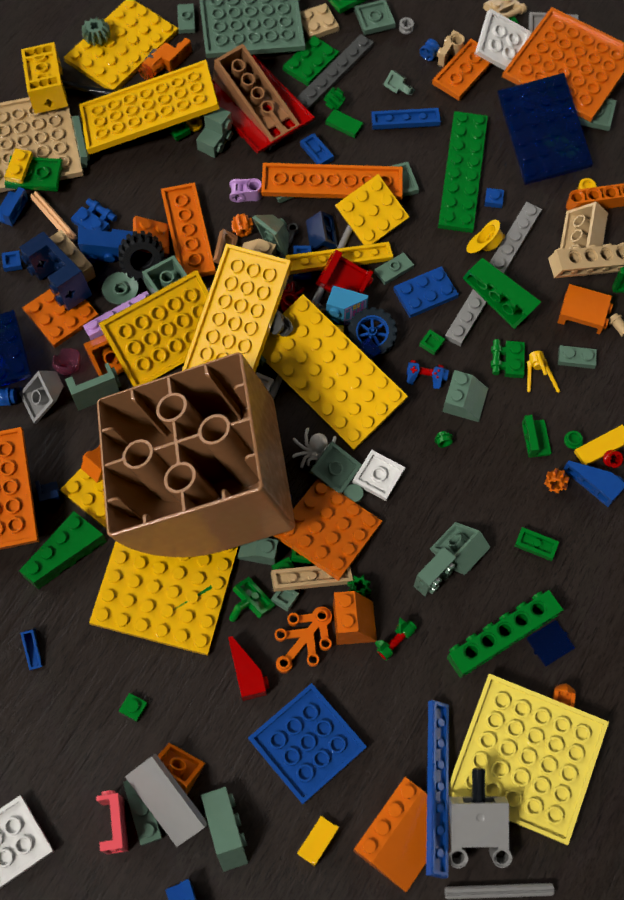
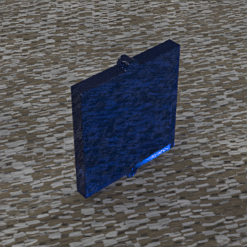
M556 620L526 638L533 648L534 654L538 655L545 667L575 649L567 637V632L562 630Z

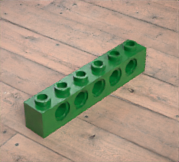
M550 590L545 593L542 591L538 592L532 597L533 600L531 602H522L512 614L507 612L502 615L498 623H489L479 635L476 633L470 635L466 639L467 642L461 646L456 644L450 648L447 659L460 679L558 617L562 613L563 608ZM532 608L540 609L541 615L534 614ZM516 618L523 619L525 625H518L516 622ZM499 629H506L509 636H502ZM489 639L492 642V646L486 647L482 640ZM473 650L476 657H468L465 651Z

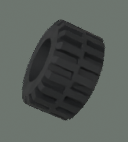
M134 231L132 236L128 234L126 235V240L122 239L121 245L118 248L119 264L122 267V271L124 274L127 273L129 278L134 277L136 281H139V278L144 281L142 271L165 260L161 241L159 242L158 237H153L150 232L145 234V231H141V233L137 234V231ZM140 249L147 250L152 254L151 258L146 262H136L131 258V255Z

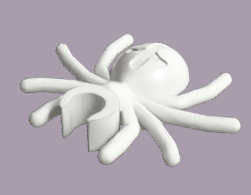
M306 428L304 439L307 447L298 442L296 438H293V441L299 447L306 450L292 455L293 458L305 455L300 465L301 468L304 467L305 462L307 467H309L311 460L316 462L328 444L325 435L321 433L314 434L308 444L309 428ZM336 436L332 440L334 443L336 442Z

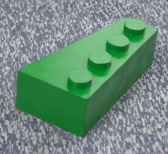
M481 258L463 277L513 329L541 303L540 300L484 258Z
M73 511L19 572L39 590L59 576L62 571L72 567L79 559L85 555L88 556L93 552L92 550L100 545L102 546L107 541L99 530Z

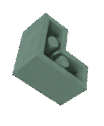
M219 107V110L204 115L205 128L196 138L197 150L213 158L223 151L226 142L230 141L233 137L231 112Z

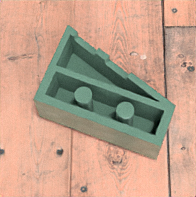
M226 787L202 794L201 798L216 855L223 872L248 864L244 847L247 846L244 833H239L238 827L242 825L238 813L234 814L232 808L236 806L233 794H228Z

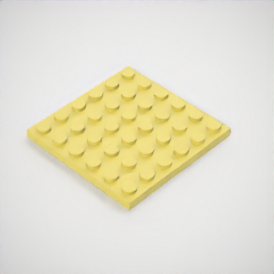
M488 674L449 781V796L472 797V769L476 767L484 768L485 797L505 796L509 802L510 822L562 844L569 845L609 721Z

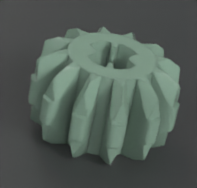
M98 17L95 19L90 18V21H85L84 25H82V36L88 45L93 43L94 46L96 44L102 46V42H107V39L110 37L109 25L104 19L99 20Z

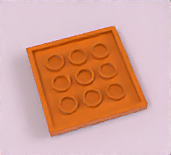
M317 479L293 509L295 528L273 537L339 581L379 528L382 520Z

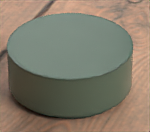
M350 484L345 488L344 495L358 504L363 498V489L357 484Z

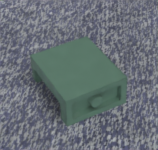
M109 363L105 364L106 374L77 386L73 377L65 379L78 411L97 404V401L102 397L120 392L118 388L121 386L115 368H110Z

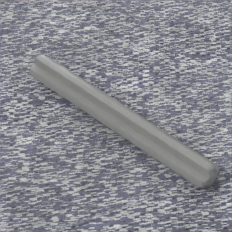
M552 883L445 887L446 899L554 895Z

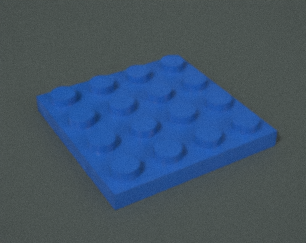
M312 683L248 737V740L302 805L367 748Z

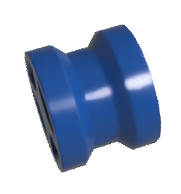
M428 39L425 45L420 48V55L425 60L432 61L440 45L435 40Z

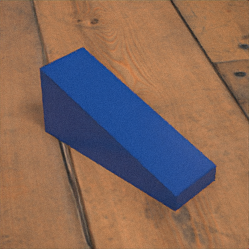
M31 629L21 632L29 670L42 667L36 630Z

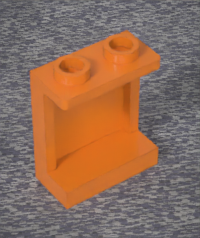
M569 284L557 323L564 325L566 320L597 328L596 334H600L602 329L607 328L609 322L606 316L611 313L613 303H610L612 296Z

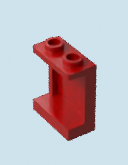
M338 250L332 252L316 285L328 292H331L333 286L365 294L363 291L373 281L371 277L373 271H366L341 256L343 253Z

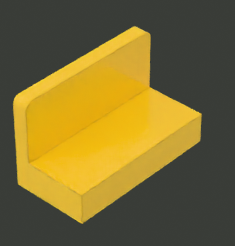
M320 816L297 855L313 866H316L337 833L339 826Z

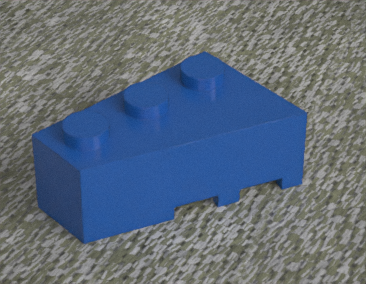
M78 225L80 252L90 263L119 261V245H121L122 239L126 240V235L130 234L132 236L133 231L112 229V232L101 231V227H95V230L84 229L83 225ZM137 251L131 255L133 260L138 259Z

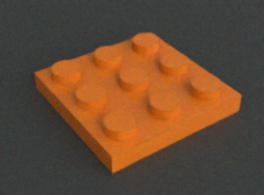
M49 289L22 308L51 345L56 348L84 329L82 325L99 317V314L86 299L68 311L64 306L60 307L54 298L56 295Z

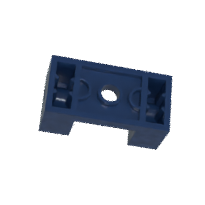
M44 231L19 247L22 255H20L26 265L28 264V267H26L31 276L35 275L39 280L45 277L48 278L50 282L49 288L56 295L54 298L60 307L64 306L69 311L92 295L82 271Z

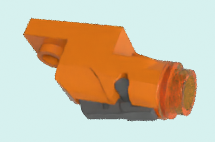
M185 38L175 48L168 43H164L158 49H152L138 70L141 77L145 80L152 79L163 69L172 72L192 53L191 41Z

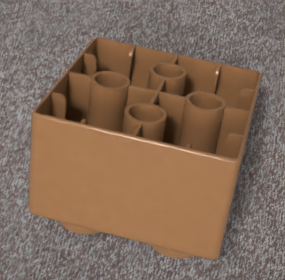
M240 352L102 397L97 401L106 527L108 536L116 542L130 549L151 555L195 557L225 551L288 532L295 528L274 399Z

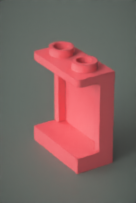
M115 790L103 791L101 796H96V801L103 806L110 805L113 840L99 842L100 852L107 855L128 852L124 798L119 793H115Z

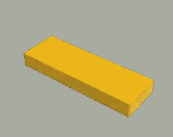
M623 424L575 449L574 453L581 464L590 465L603 458L606 451H616L624 447Z

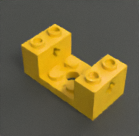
M52 42L21 49L27 93L34 113H44L68 107L67 95L61 80V75L63 74L55 43Z

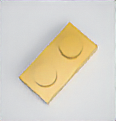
M15 148L4 176L6 181L23 184L33 158L32 151Z

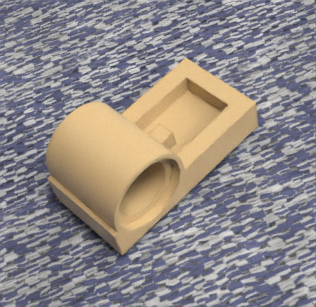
M453 30L451 35L446 37L443 48L440 47L437 52V65L444 67L450 55L455 56L464 46L465 38L462 34Z

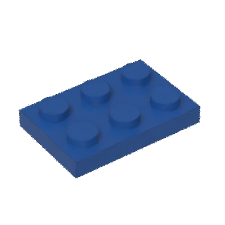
M442 266L394 286L393 289L409 318L458 298L459 295Z

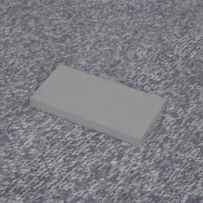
M156 753L125 776L176 847L208 825L207 821Z

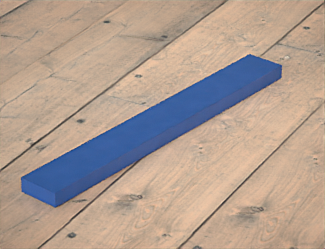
M431 700L428 701L426 875L446 879L448 878L449 704Z

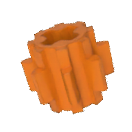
M244 213L233 217V221H231L233 233L240 237L248 236L252 233V218H249Z
M555 468L554 471L547 472V479L544 484L549 487V491L559 494L560 490L567 489L570 477L565 475V470L561 471L559 468Z

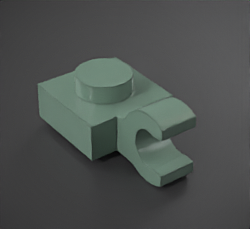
M394 70L390 71L383 84L396 94L403 91L407 95H412L415 91L413 87L405 84L407 78Z

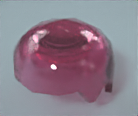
M63 348L58 356H53L52 368L59 374L71 375L80 368L81 354L78 350Z

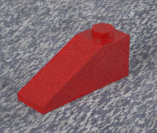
M233 636L228 637L242 701L266 696V689H269L267 676H262V671Z

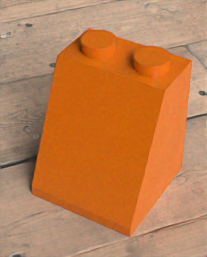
M356 591L334 592L333 611L336 645L376 642L377 635L373 601Z

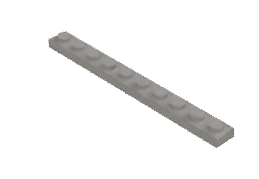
M526 202L489 263L505 274L541 214V208ZM474 289L445 334L446 340L460 347L487 304Z

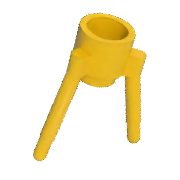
M543 351L530 353V360L526 362L528 367L527 392H531L532 367H534L535 370L542 369L544 375L548 374L556 392L560 393V389L548 366Z

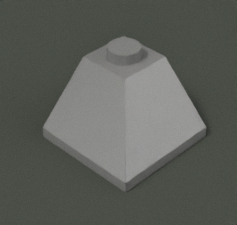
M38 371L19 393L34 424H37L57 401L64 387L57 371Z

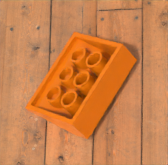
M404 777L353 850V852L404 892L408 891L426 864L427 793Z

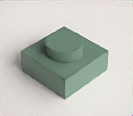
M294 590L276 591L271 601L288 612L298 599L299 593Z

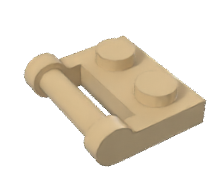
M489 0L483 6L484 10L492 9L508 19L527 11L526 5L524 3L520 4L517 0Z

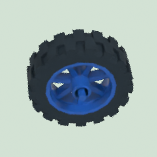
M371 307V309L364 308L361 312H357L350 320L348 338L367 357H382L395 344L397 338L396 323L391 318V315L384 312L383 309H376V307ZM373 320L378 321L381 324L377 327H374ZM371 321V327L368 328L363 323ZM383 326L386 329V333L377 332ZM360 327L365 329L367 332L359 334ZM368 336L366 344L363 343L360 338ZM377 336L385 337V339L379 343ZM371 339H374L377 345H369Z

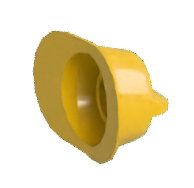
M495 219L487 223L469 241L466 248L468 253H476L481 249L491 251L500 245L505 238V234L500 230L499 220Z

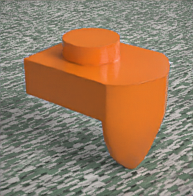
M566 683L556 686L553 699L574 707L575 689Z

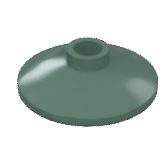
M124 272L110 275L102 285L105 299L116 305H121L136 297L139 290L138 282L134 280V277L129 278L127 273L124 274Z

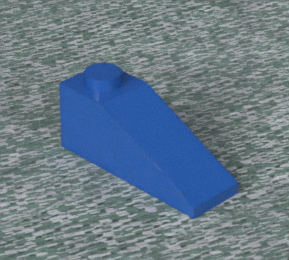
M570 460L563 469L607 507L624 490V480L612 472Z

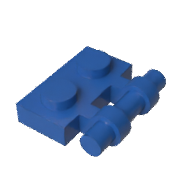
M90 198L86 200V204L90 206L88 210L81 207L71 217L72 223L77 226L83 225L84 229L95 230V227H101V231H107L110 228L109 223H107L109 219L113 222L117 219L112 210L102 207L100 202L93 201ZM96 212L102 214L100 218L95 215Z

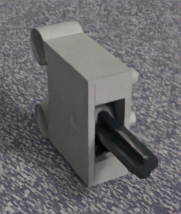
M476 767L472 769V797H449L448 861L454 868H462L467 864L468 855L465 848L489 847L490 856L497 867L505 868L512 862V854L509 850V802L505 796L485 797L484 768ZM457 851L462 852V854H461L460 857H458V858H453V857H452V854H453L454 852H457ZM499 851H505L504 856L500 858L496 857V854Z

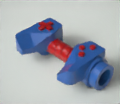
M411 360L407 368V383L413 385L417 375L423 374L432 376L433 388L439 389L443 380L447 381L449 370H446L443 365L435 366L434 369L419 367V363L416 360Z

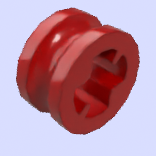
M608 450L603 456V462L608 467L617 468L622 464L623 456L619 451ZM612 455L616 456V458H614L615 462L610 461L612 459Z

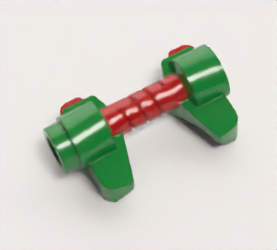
M400 617L395 629L397 635L389 643L384 640L375 642L377 653L387 661L393 655L392 650L403 639H409L415 633L416 625L412 621L408 620L406 622Z

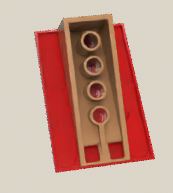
M244 44L214 60L212 81L219 107L231 112L232 127L258 154L315 119L255 56H251Z

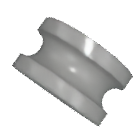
M408 17L402 18L399 23V31L406 35L412 33L414 21Z

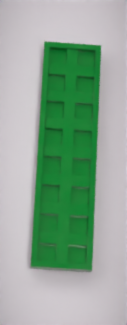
M454 111L438 228L473 233L487 115Z

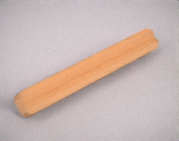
M37 191L30 195L32 201L59 231L62 230L72 242L76 241V234Z

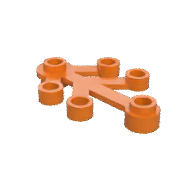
M317 607L312 614L298 615L290 613L287 617L290 626H297L299 623H312L305 629L285 631L279 628L275 631V639L278 642L299 638L285 656H280L277 659L276 668L280 673L285 674L291 671L292 660L306 643L308 650L307 664L311 667L318 665L319 657L316 654L314 633L318 628L321 635L320 649L323 651L330 650L332 642L328 636L327 625L332 620V613L328 608ZM320 613H323L326 615V617L324 619H320L318 615ZM296 617L297 621L292 623L290 618ZM279 632H283L285 636L283 638H278L277 634ZM322 642H329V646L323 647ZM315 657L317 661L310 663L309 659ZM281 661H287L288 665L286 667H282L280 665Z

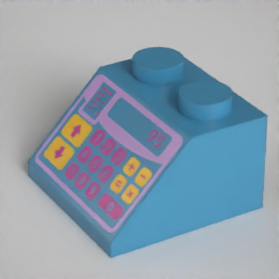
M333 286L326 303V316L334 325H349L350 320L357 312L367 308L368 295Z

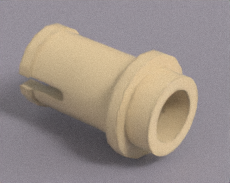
M615 313L609 318V324L613 325L620 336L623 337L624 321L621 318L622 315Z

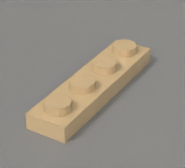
M317 566L271 570L270 573L274 592L346 585L348 582L353 581L350 567L339 581Z

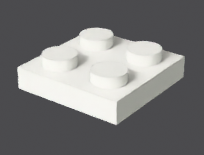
M371 450L352 483L387 501L405 471V467Z

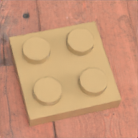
M326 3L300 12L302 28L308 40L313 35L320 38L339 31V25Z

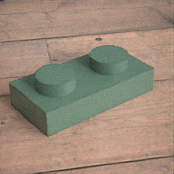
M560 345L558 348V365L595 369L597 349Z

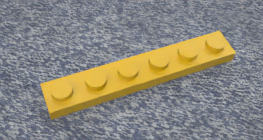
M389 242L286 255L285 259L293 262L289 274L291 275L323 270L332 252L335 250L342 252V257L356 265L389 261L393 259V253Z

